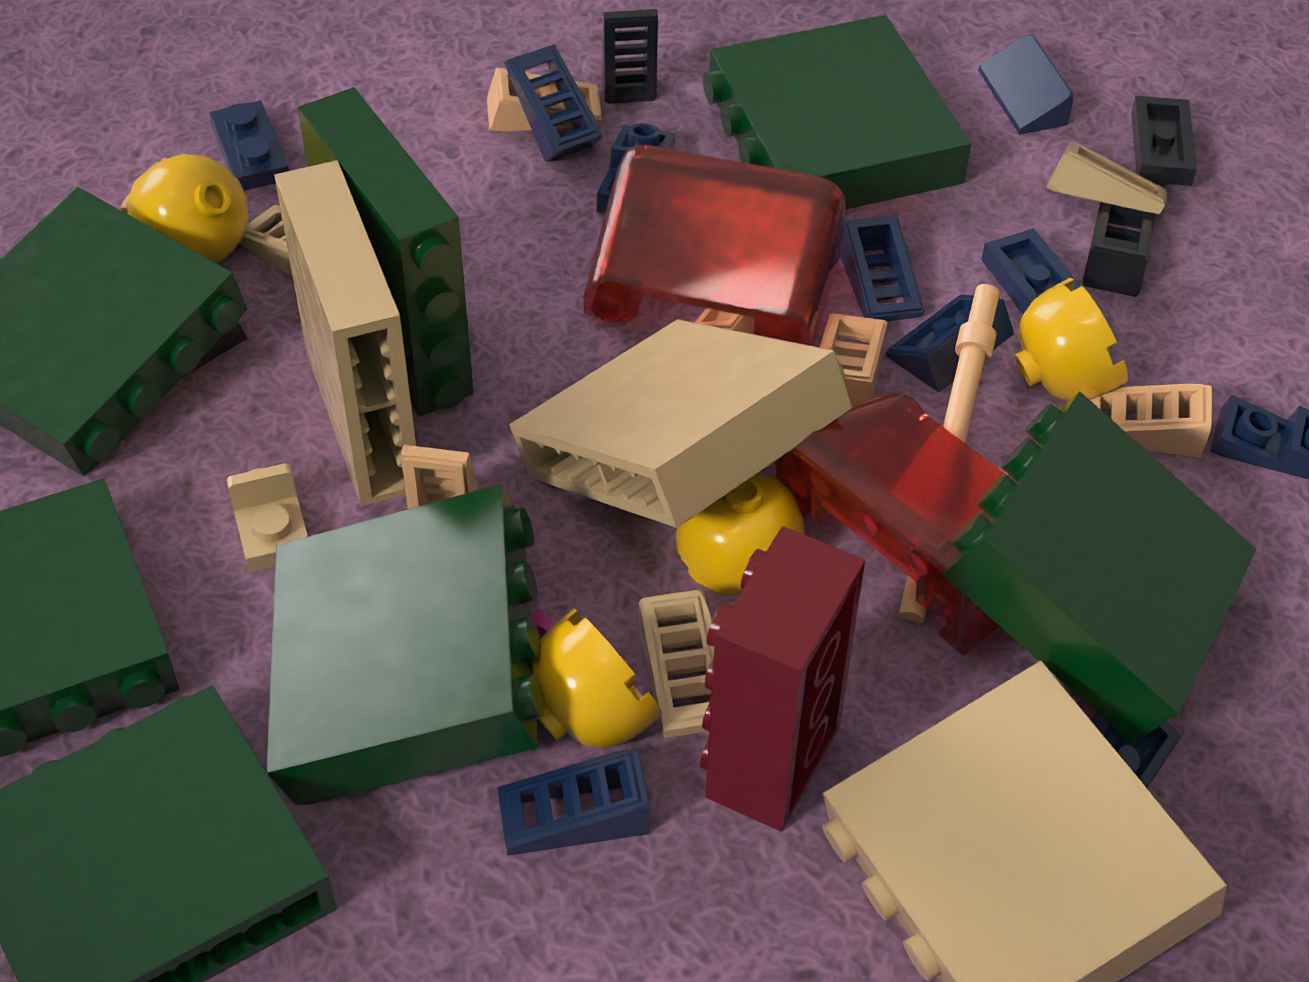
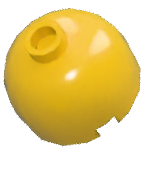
M183 153L156 162L133 183L127 201L128 215L215 263L224 260L243 240L249 221L247 196L240 181L223 164L198 154Z
M1068 278L1049 288L1032 301L1022 315L1018 329L1022 351L1014 354L1015 363L1029 386L1040 382L1050 395L1066 402L1079 391L1088 399H1091L1128 382L1125 361L1122 360L1113 365L1108 353L1110 352V347L1117 344L1110 326L1099 307L1083 286L1073 290L1074 279Z
M759 471L679 526L676 530V549L678 556L687 565L689 575L697 583L717 593L739 596L742 591L740 588L741 579L756 549L767 551L782 526L805 534L804 521L798 502L791 492L778 479Z
M575 608L554 624L541 638V656L532 659L533 675L540 684L545 703V715L537 719L556 741L568 733L585 747L607 749L625 744L641 734L662 716L663 712L652 695L648 692L642 696L634 687L636 684L633 678L635 673L586 617L581 618L578 610Z

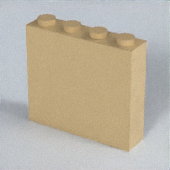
M338 160L274 174L306 352L360 505L365 506L406 495L401 452L403 445L416 446L400 315Z
M677 319L515 420L509 426L527 471L533 479L678 528L846 413L852 406L844 383V370L833 350Z
M1042 661L1022 671L823 793L829 821L824 823L822 828L830 845L844 863L855 857L869 877L862 881V887L868 899L883 920L887 921L893 916L897 917L910 936L903 941L904 948L912 963L926 981H930L938 976L941 982H1118L1222 914L1227 886Z

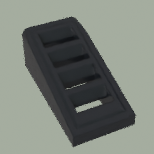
M657 9L603 12L602 87L605 102L614 104L655 101L657 99L658 56ZM645 27V29L615 31L618 28ZM644 40V43L615 45L617 41ZM643 54L640 57L615 58V56ZM642 68V70L615 71V69Z
M1100 202L1083 276V286L1132 297L1139 295L1149 256L1155 213ZM1107 223L1140 229V232L1109 226Z

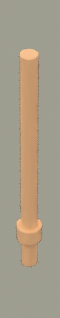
M981 284L976 287L968 322L960 326L955 347L959 361L898 614L899 618L916 623H923L925 620L983 364L992 357L997 335L992 325L1000 291L989 284Z

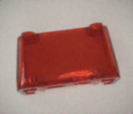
M651 145L631 147L623 154L616 171L583 295L584 315L598 317L609 323L628 322L638 315L643 296L753 317L755 318V335L814 347L839 267L846 207L845 196L841 189L833 182L817 176Z
M887 392L854 404L846 413L821 430L810 433L796 447L775 461V478L795 497L802 517L812 511V516L822 523L833 514L916 582L915 601L924 608L934 601L947 622L939 631V636L964 656L999 627L994 620L942 574L958 551L951 544L953 537L972 516L978 512L981 514L984 512L977 505L979 498L996 479L1005 473L928 416L920 404L912 397Z

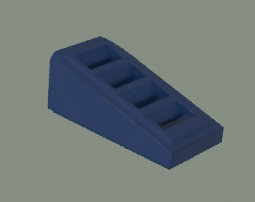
M555 44L505 61L504 64L543 159L546 162L594 146L602 138L597 122ZM547 63L550 73L529 80L525 70ZM555 83L558 92L541 98L538 97L536 89ZM563 102L566 111L552 116L548 115L545 108ZM571 121L574 130L559 135L555 126Z
M898 216L843 220L836 243L864 318L880 319L888 322L923 317L925 310ZM880 249L884 251V254L864 255V251ZM890 265L891 268L878 271H869L868 267ZM896 281L898 285L873 288L872 283ZM903 297L904 299L902 303L878 305L877 299Z
M638 749L606 754L497 787L507 856L649 834V800ZM621 788L623 800L611 803L608 790ZM593 793L595 808L582 812L579 795ZM564 797L567 816L554 820L550 799ZM535 801L539 825L525 829L521 803Z

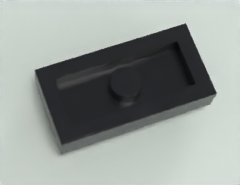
M1135 96L1131 116L1136 174L1153 183L1192 186L1197 168L1189 100Z

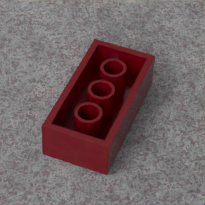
M784 526L780 528L767 551L761 549L754 551L741 579L740 588L742 591L733 605L727 602L721 604L712 619L706 642L714 647V656L704 681V687L711 690V700L702 721V729L709 732V739L700 760V768L707 770L705 798L780 832L783 831L841 725L866 559Z

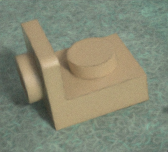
M284 463L266 468H257L249 472L231 475L227 478V485L249 573L275 567L276 545L308 537L291 466Z

